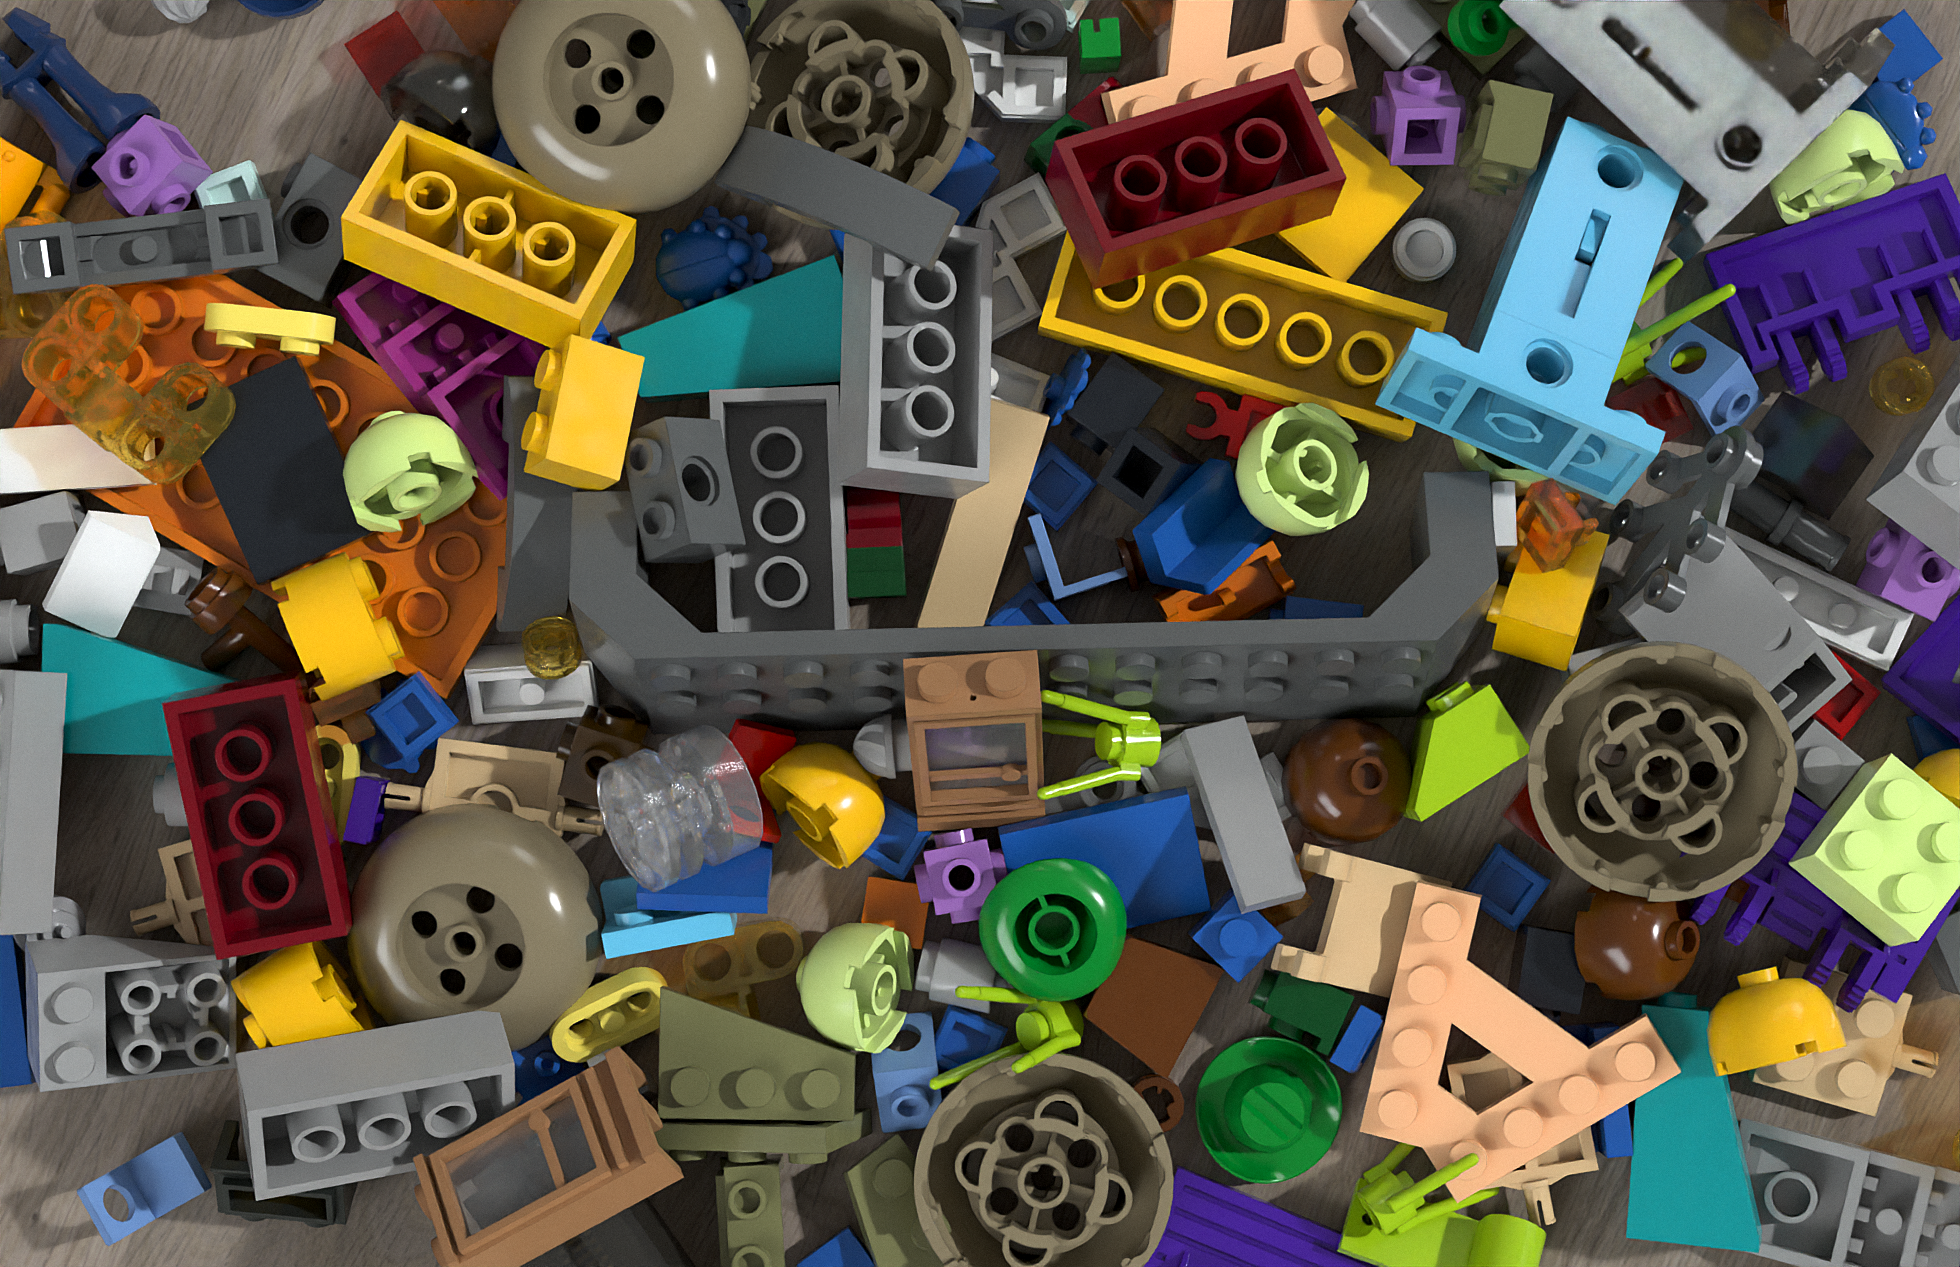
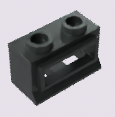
M225 1120L210 1167V1171L214 1174L219 1213L240 1216L244 1220L252 1222L265 1219L298 1221L314 1228H322L334 1224L346 1225L357 1182L256 1201L249 1164L246 1161H239V1121Z

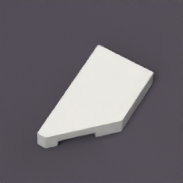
M1515 481L1490 483L1498 566L1517 546Z

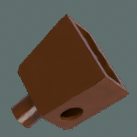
M1126 933L1124 947L1117 966L1107 980L1090 993L1082 1008V1013L1089 1021L1156 1073L1168 1078L1224 969L1212 960Z

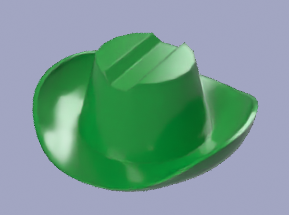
M1052 858L1028 863L1004 877L986 897L980 911L978 926L980 942L986 958L994 970L1007 983L1032 998L1049 1002H1062L1089 994L1103 984L1112 974L1124 947L1127 919L1125 906L1119 890L1109 876L1101 869L1076 859Z
M1270 1036L1244 1039L1224 1049L1206 1068L1196 1094L1195 1111L1197 1126L1202 1141L1210 1155L1222 1168L1232 1175L1245 1181L1260 1184L1283 1182L1309 1170L1318 1163L1331 1147L1337 1135L1342 1116L1340 1088L1328 1065L1316 1053L1304 1045L1285 1038Z

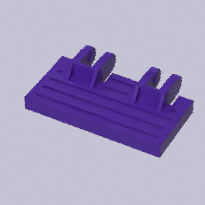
M1946 173L1708 253L1703 261L1704 269L1714 291L1726 284H1733L1736 288L1733 296L1719 304L1751 374L1753 375L1778 365L1788 390L1794 395L1808 391L1810 386L1807 368L1802 362L1794 339L1808 335L1821 369L1829 381L1835 382L1847 377L1846 374L1848 372L1845 359L1829 323L1830 319L1834 318L1844 343L1898 325L1908 349L1915 355L1930 349L1929 345H1931L1928 328L1923 322V317L1915 301V298L1927 294L1946 337L1952 342L1960 339V302L1949 280L1954 277L1960 289V203Z
M1793 792L1791 804L1784 820L1786 825L1779 838L1758 864L1739 878L1749 884L1750 887L1728 920L1723 937L1735 946L1740 945L1747 938L1753 925L1758 923L1796 947L1808 951L1819 931L1823 928L1827 932L1810 959V963L1806 966L1802 978L1821 988L1828 981L1844 950L1850 944L1862 951L1839 989L1837 1002L1835 1003L1836 1006L1848 1013H1852L1860 1005L1869 990L1896 1004L1958 900L1960 890L1957 889L1918 941L1889 947L1788 864L1827 813L1824 809ZM1682 851L1679 858L1685 856L1687 853ZM1731 883L1714 892L1697 897L1691 906L1688 917L1696 923L1704 925L1717 911L1719 903Z
M1177 1164L1173 1172V1200L1170 1216L1157 1248L1143 1266L1378 1267L1337 1252L1342 1235L1341 1231Z

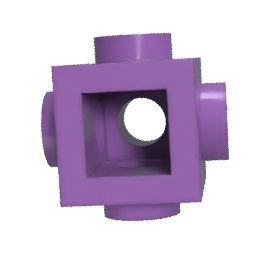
M1419 65L1408 67L1404 71H1384L1381 96H1373L1371 99L1370 127L1373 135L1381 136L1390 166L1454 165L1457 134L1463 133L1465 128L1466 105L1464 96L1456 95L1447 70L1438 71L1432 67Z
M146 114L131 128L115 135L107 144L106 153L92 166V169L107 186L102 191L104 197L116 211L126 218L183 211L190 202V194L213 173L176 126Z
M1889 518L1885 527L1877 531L1872 537L1866 551L1867 563L1855 585L1907 611L1935 622L1946 599L1952 597L1960 587V570Z
M972 828L934 835L936 846L925 848L923 851L925 864L914 866L921 903L933 901L936 915L950 913L952 924L979 919L986 897L1007 876L1002 848L989 850L987 836L974 838ZM965 865L973 871L974 882L967 889H957L951 885L949 873L955 866Z

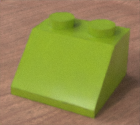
M1456 681L1425 701L1431 711L1418 718L1409 754L1412 765V783L1404 817L1422 822L1529 753L1530 746L1490 684L1470 685L1468 681L1460 684Z

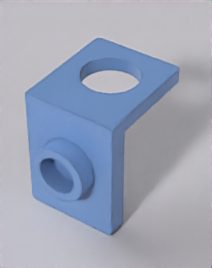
M1689 321L1684 323L1645 364L1650 374L1692 401L1712 437L1722 433L1729 427L1741 426L1765 400L1742 355ZM1698 346L1706 350L1705 362L1698 370L1689 374H1679L1672 370V361L1682 349Z
M1041 514L1028 517L1027 522L1034 544L1023 547L1034 582L1047 581L1053 602L1128 577L1126 568L1123 567L1064 586Z
M930 1011L906 1014L904 1023L899 1030L912 1031L920 1036V1042L914 1048L907 1051H893L885 1048L881 1053H871L873 1078L883 1133L926 1128L931 1116L942 1101L941 1088L934 1090L929 1085L930 1079L939 1075L933 1019Z
M179 1132L79 1188L77 1194L105 1244L110 1246L158 1217L212 1188V1185L184 1134ZM106 1189H115L126 1199L129 1208L126 1221H117L107 1213L103 1203Z

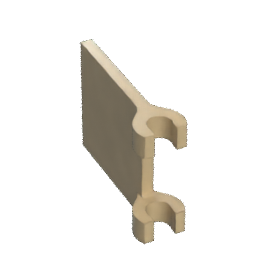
M1304 843L1298 868L1334 878V885L1316 950L1311 952L1277 943L1270 968L1291 973L1294 977L1309 981L1328 983L1391 998L1418 880L1451 887L1453 882Z

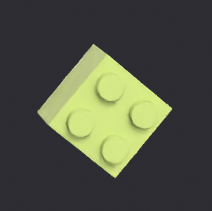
M1891 753L1863 764L1788 864L1889 947L1918 941L1960 886V809Z

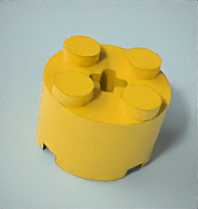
M342 552L271 581V586L275 593L279 596L286 594L289 596L288 600L277 605L306 673L314 671L316 678L323 676L326 682L314 688L322 702L396 672L393 661L405 657V654L391 621H388L386 616L377 619L369 601L379 598L380 594L366 562H363L360 556L350 560L346 552Z
M322 940L283 947L231 981L232 988L244 1007L252 1013L244 1018L243 1022L250 1037L259 1049L377 1029L362 996L360 995L354 999L353 994L344 981L349 975Z

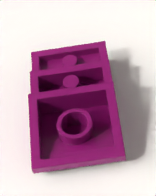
M372 272L338 295L332 301V304L413 407L420 414L439 418L453 429L470 452L481 482L500 501L506 498L508 491L509 443L502 439L504 375H535L540 357L547 350L544 345L375 272Z

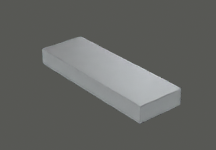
M1244 715L1185 729L1180 740L1241 914L1301 899L1307 890Z

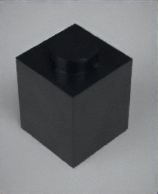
M1112 352L1073 405V408L1068 412L1066 420L1075 426L1069 435L1098 457H1101L1106 449L1113 454L1130 427H1139L1165 389Z
M1130 427L1096 481L1147 517L1204 463L1156 428Z
M1522 923L1517 928L1507 989L1556 1023L1560 1022L1561 1012L1580 1015L1585 979L1580 973L1574 950L1575 933Z

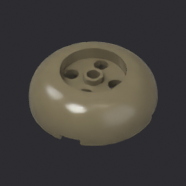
M521 0L507 20L495 52L492 72L493 103L502 135L510 151L522 168L541 184L557 194L587 206L615 210L626 216L642 215L674 206L701 190L713 179L712 176L723 165L732 149L737 146L748 118L751 101L750 64L742 35L733 17L720 0ZM641 30L648 31L655 40L654 51L649 57L637 59L630 52L629 41L632 35H637ZM576 40L585 41L591 50L589 62L581 68H573L566 61L567 49ZM619 70L624 78L622 88L614 94L605 90L606 78H612L610 71ZM649 96L658 97L664 105V115L655 124L644 123L638 114V107ZM586 105L595 107L600 114L598 128L589 134L580 132L575 125L580 113L579 109Z
M797 0L779 14L756 40L762 46L750 65L751 101L745 125L769 130L815 145L879 171L928 195L949 173L960 155L970 129L974 108V78L966 47L958 31L947 16L931 0ZM886 68L890 75L891 83L883 87H877L875 85L876 74L880 69ZM903 120L898 131L889 136L893 125ZM775 204L772 205L775 210L794 221L811 227L837 230Z
M1650 641L1626 645L1592 659L1575 671L1555 691L1544 707L1531 738L1527 765L1528 791L1535 818L1546 841L1559 858L1580 877L1609 892L1611 889L1628 895L1647 897L1648 901L1653 902L1681 901L1714 892L1734 882L1758 864L1772 848L1786 825L1784 820L1791 804L1794 786H1797L1798 775L1797 755L1788 723L1780 707L1760 681L1743 666L1718 652L1698 645L1676 641ZM1669 708H1678L1684 714V721L1681 727L1672 732L1661 730L1656 725L1660 713ZM1622 742L1626 746V755L1617 764H1606L1598 757V750L1604 744H1620ZM1656 756H1662L1664 760L1669 757L1668 764L1661 770L1649 769L1648 761ZM1701 761H1708L1717 767L1715 780L1706 786H1698L1689 778L1692 766ZM1645 794L1649 798L1659 800L1660 808L1653 817L1636 815L1632 812L1634 799ZM1682 851L1687 853L1685 856L1680 857Z
M467 803L436 808L420 814L393 831L376 848L360 871L351 894L353 925L348 935H346L348 954L353 972L369 1003L390 1026L472 1011L499 1012L511 1053L524 1049L548 1036L556 1020L585 993L592 983L603 947L601 936L603 919L596 889L590 875L575 852L562 838L537 820L533 823L516 814L500 810V806ZM476 886L494 894V906L490 908L483 904H472L469 898L471 888ZM427 911L433 914L437 921L436 932L433 935H427V929L414 921V913ZM459 932L471 934L475 939L476 947L472 942H464ZM506 943L518 946L523 954L522 964L514 963L510 968L501 964L497 956L499 946ZM452 968L462 973L466 982L463 991L453 990L446 985L442 979L445 969Z
M1026 1052L1001 1058L977 1069L958 1083L941 1101L924 1130L917 1151L914 1168V1196L923 1233H925L931 1247L944 1264V1267H1143L1148 1262L1163 1236L1170 1216L1174 1184L1172 1161L1167 1141L1154 1113L1136 1090L1120 1076L1091 1060L1060 1052L1022 1073H1014L1011 1068L1012 1063L1028 1053ZM1017 1124L1029 1127L1033 1133L1031 1146L1023 1151L1011 1149L1005 1140L1008 1129ZM1078 1140L1090 1142L1096 1150L1094 1160L1084 1167L1072 1164L1068 1158L1070 1145ZM1041 1165L1051 1167L1055 1176L1053 1182L1045 1187L1035 1185L1030 1179L1031 1172H1037ZM1000 1187L1013 1189L1018 1197L1016 1208L1006 1214L995 1211L990 1204L992 1192ZM1064 1202L1074 1204L1080 1211L1078 1223L1070 1229L1058 1227L1052 1219L1055 1207ZM942 1214L949 1221L951 1227V1234H949V1231L943 1221Z

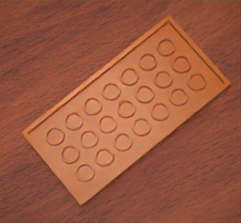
M223 274L94 289L13 428L142 419L153 421L157 485L88 489L86 491L126 514L148 516L153 529L226 572L233 570L250 586L279 603L288 600V594L279 596L273 591L271 582L265 585H257L178 409L284 360L297 356L301 359L345 458L352 443L370 426L376 417L390 411L420 413L413 407L379 364L334 339L333 345H320L319 356L281 352V341L256 339L255 349H239L216 345L217 333L204 330L207 303L282 309ZM475 476L472 479L476 490L472 497L457 510L443 518L423 526L420 521L421 513L408 519L398 520L402 531L378 532L293 571L296 572L342 552H346L350 560L360 556L362 561L366 562L380 594L379 598L369 601L377 619L386 616L387 620L391 621L405 654V657L393 661L396 670L409 678L420 671L438 695L445 699L451 698L464 675V667L477 653L496 620L498 566H505L507 497L500 501Z

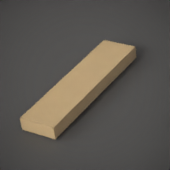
M991 398L989 483L959 499H954L914 628L984 626L1050 417L1048 414Z

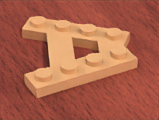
M1173 0L1165 75L1101 93L1108 124L1294 68L1310 101L1356 89L1358 87L1342 27L1349 14L1348 12L1352 9L1356 0H1286L1281 43L1228 58L1227 50L1233 0Z
M1418 880L1360 1132L1422 1147L1437 1171L1470 1153H1475L1479 1158V1162L1459 1174L1456 1178L1445 1183L1455 1201L1459 1203L1681 1073L1680 1066L1646 1013L1592 1045L1586 1046L1468 961V953L1482 895ZM1452 1024L1531 1081L1482 1110L1475 1112L1438 1085Z

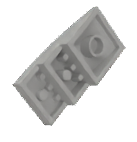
M1741 1118L1739 1131L1762 1228L1759 1253H1748L1799 1267H1960L1959 1170L1807 1132Z

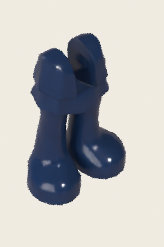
M15 7L2 19L14 31L15 37L25 46L28 45L34 53L17 68L11 62V57L0 49L1 95L5 100L12 99L47 135L56 150L57 173L63 184L75 194L85 193L102 182L92 169V166L106 153L107 147L93 133L73 118L44 87L54 80L88 115L96 128L109 141L121 131L131 128L145 114L160 120L161 112L150 99L141 94L115 93L101 84L69 52L66 47V39L51 32L50 23Z

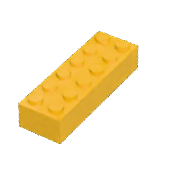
M1067 230L1037 335L1108 356L1114 352L1125 361L1235 394H1246L1287 407H1295L1300 403H1315L1334 411L1353 429L1403 443L1412 437L1416 421L1375 405L1384 380L1416 327L1427 332L1443 333L1448 313L1232 248L1219 250L1094 290Z

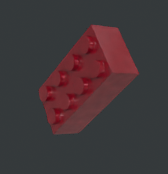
M1295 68L1054 141L1045 181L1094 290L1331 216L1347 179Z
M304 669L172 694L162 703L216 960L348 935L353 925L351 895Z

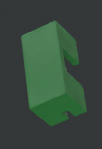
M1119 18L1099 19L1100 32H1095L1093 19L1080 20L1078 31L1080 74L1118 72L1121 59Z

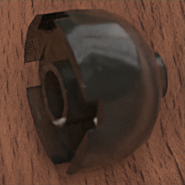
M434 49L412 57L398 68L381 86L380 97L394 122L404 114L411 124L490 158L497 148L502 132L493 103V64L482 56L473 55L470 58L461 52Z

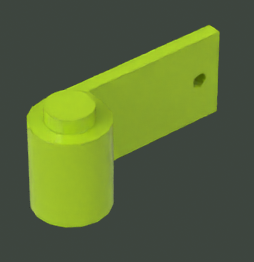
M1359 1178L1356 1181L1337 1252L1378 1267H1539L1546 1233L1536 1224L1511 1215L1490 1214L1477 1221L1464 1215L1450 1212L1417 1224L1402 1235H1399L1394 1230L1388 1235L1383 1236L1367 1215L1358 1198L1357 1191L1368 1185L1365 1179ZM1425 1202V1204L1418 1208L1430 1205L1431 1203Z

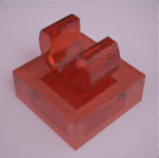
M1656 377L1605 400L1608 408L1633 412L1641 416L1648 425L1665 431L1662 444L1694 429L1676 390Z

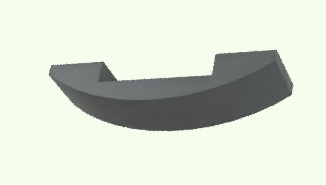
M747 125L744 127L737 146L732 149L723 163L714 182L721 188L766 206L772 207L775 204L867 241L878 251L932 272L960 214L956 208L858 162L798 139Z
M270 199L203 206L204 209L78 224L67 221L4 229L13 294H42L147 284L279 264Z
M504 375L502 439L509 443L505 566H498L496 629L499 632L562 630L569 599L572 492H577V488L524 472L528 451L521 448L522 433L529 415L533 411H537L541 389L536 388L534 385L535 375Z

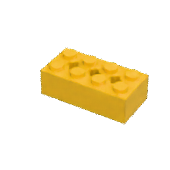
M403 120L399 121L341 216L345 260L550 348L571 334L591 339L634 262L636 219L615 210L596 208L570 200L544 186L526 172Z

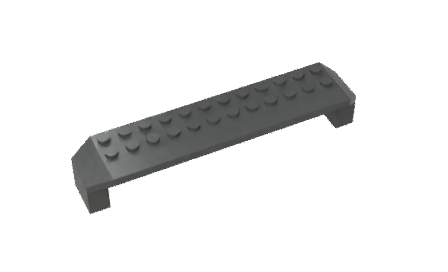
M1489 471L1424 472L1409 527L1413 573L1370 617L701 633L650 587L651 562H645L631 491L572 492L569 601L584 652L643 722L649 723L648 728L654 735L730 733L735 720L738 718L793 731L861 730L865 724L873 719L882 717L883 714H892V720L906 719L903 659L1037 650L1040 692L1042 690H1050L1126 711L1148 712L1150 717L1154 718L1157 723L1218 722L1243 715L1246 721L1342 719L1348 717H1415L1426 704L1425 701L1433 695L1482 632L1499 575ZM1041 701L1042 719L1044 720L1052 719L1100 724L1103 721H1107ZM1010 723L967 727L1025 726V723Z

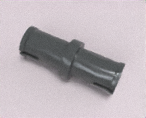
M1755 480L1742 490H1733L1729 507L1730 511L1767 533L1765 540L1772 545L1778 546L1780 542L1822 567V570L1827 573L1835 567L1851 541V538L1848 536H1843L1803 511L1804 503L1794 497L1787 501Z

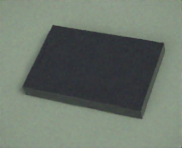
M293 356L178 409L257 585H265L379 532L370 531L359 525L356 521L343 477L345 456L299 357Z

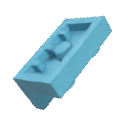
M639 873L606 879L601 883L600 892L606 916V923L601 936L606 959L730 936L735 933L737 913L637 909L636 891Z

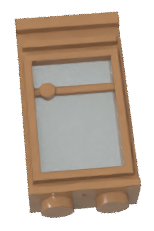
M1037 650L903 659L906 721L918 832L1003 826L1045 817V800H1041L1037 796L1039 788L1044 787L1042 705Z
M619 1046L604 1053L605 1060L425 1157L421 1153L413 1157L420 1184L414 1187L415 1196L424 1214L433 1221L437 1237L431 1240V1247L441 1267H520L684 1178L680 1166L658 1145L654 1133L663 1128L661 1119L653 1106L638 1091V1089L649 1084L647 1077Z

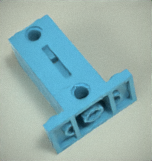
M1568 116L1540 160L1537 170L1529 178L1466 348L1461 346L1460 342L1450 335L1441 332H1427L1416 327L1384 380L1375 405L1616 506L1658 455L1666 433L1648 425L1641 416L1633 412L1612 410L1605 407L1604 403L1688 166L1669 159L1667 155L1657 149L1640 147L1611 135L1600 125L1581 122Z

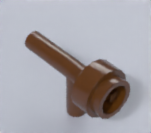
M219 567L213 569L199 582L186 599L184 605L191 611L190 619L210 636L217 633L226 624L230 627L226 633L201 653V660L210 671L219 672L250 645L282 672L304 669L296 649L244 606L253 588L233 570L225 573ZM304 669L307 687L310 689L319 678H316L314 671L306 673Z

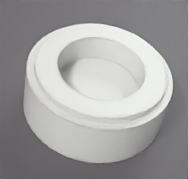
M1432 218L1414 219L1406 223L1394 236L1390 248L1391 261L1398 274L1410 282L1417 284L1434 282L1441 278L1454 263L1456 257L1454 236L1448 227L1438 220Z

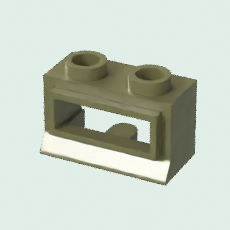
M1494 80L1487 82L1470 103V110L1473 116L1466 125L1457 165L1465 168L1463 179L1469 180L1468 188L1470 190L1491 196H1505L1507 189L1516 191L1537 170L1554 94Z
M767 1154V1160L748 1163L731 1162L728 1160V1157H720V1170L717 1172L715 1180L721 1267H785L780 1171L784 1168L783 1154Z

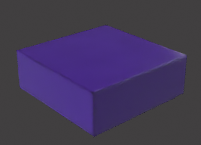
M370 775L357 777L343 840L360 844H370L380 840L386 814L384 799L390 796V794H385L390 780Z

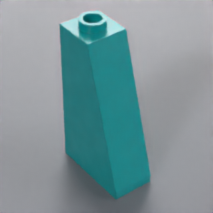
M832 255L618 337L622 350L645 357L638 388L640 397L646 403L706 399L709 398V390L828 385H839L840 387L843 277L835 256Z
M43 624L42 672L67 673L63 753L173 756L162 703L176 692L241 681V679L220 672H213L207 668L136 645L100 636L80 627L62 624Z
M1670 991L1658 997V1002L1646 1001L1642 1005V1015L1644 1013L1648 1015L1680 1066L1681 1073L1636 1098L1626 1238L1759 1253L1762 1228L1727 1074L1716 1077L1709 1052L1707 1028L1712 1007L1697 1006V994Z

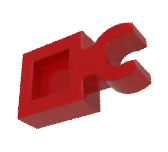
M1200 391L1196 393L1194 402L1211 407L1215 413V421L1213 425L1207 428L1187 424L1184 433L1197 441H1210L1218 436L1228 438L1224 457L1238 461L1240 448L1250 431L1259 422L1287 406L1243 394L1238 410L1235 411L1228 409L1225 401L1217 394Z

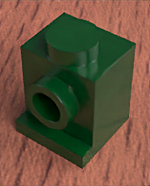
M1264 968L1252 989L1248 1003L1271 1015L1266 1026L1283 1035L1302 1042L1306 1032L1313 1034L1310 1045L1316 1051L1328 1056L1355 997L1348 991L1332 984L1309 981L1294 977L1291 973L1275 969L1272 972Z

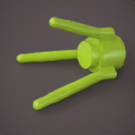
M1674 258L1661 271H1658L1648 280L1638 309L1684 266L1682 258ZM1726 284L1643 330L1633 321L1612 383L1621 379L1627 387L1637 380L1651 375L1645 367L1648 361H1643L1644 358L1652 354L1649 343L1733 296L1736 292L1735 286L1733 284ZM1696 347L1678 352L1672 361V368L1706 358V350Z
M1042 690L1040 692L1041 701L1044 703L1107 720L1100 724L1042 719V732L1095 738V750L1101 760H1107L1113 767L1041 787L1037 791L1039 799L1047 800L1119 780L1139 781L1141 778V768H1149L1156 763L1160 754L1161 733L1158 723L1154 718L1150 717L1148 712L1126 711L1050 690Z
M963 985L956 987L955 995L962 999L1028 1004L1024 1013L1020 1014L1016 1021V1033L1019 1041L930 1079L929 1085L932 1089L938 1090L952 1083L962 1081L977 1069L993 1061L1028 1052L1011 1065L1014 1073H1022L1062 1050L1079 1046L1084 1030L1083 1018L1079 1007L1073 1000L1062 1002L1042 1001L1032 998L1015 988Z
M1400 1142L1379 1164L1363 1173L1368 1185L1357 1191V1195L1373 1224L1383 1236H1386L1394 1230L1399 1235H1402L1417 1224L1496 1196L1500 1192V1188L1479 1190L1459 1203L1452 1196L1418 1208L1425 1204L1424 1195L1475 1166L1479 1162V1158L1475 1153H1470L1415 1183L1405 1170L1397 1175L1392 1173L1416 1147Z

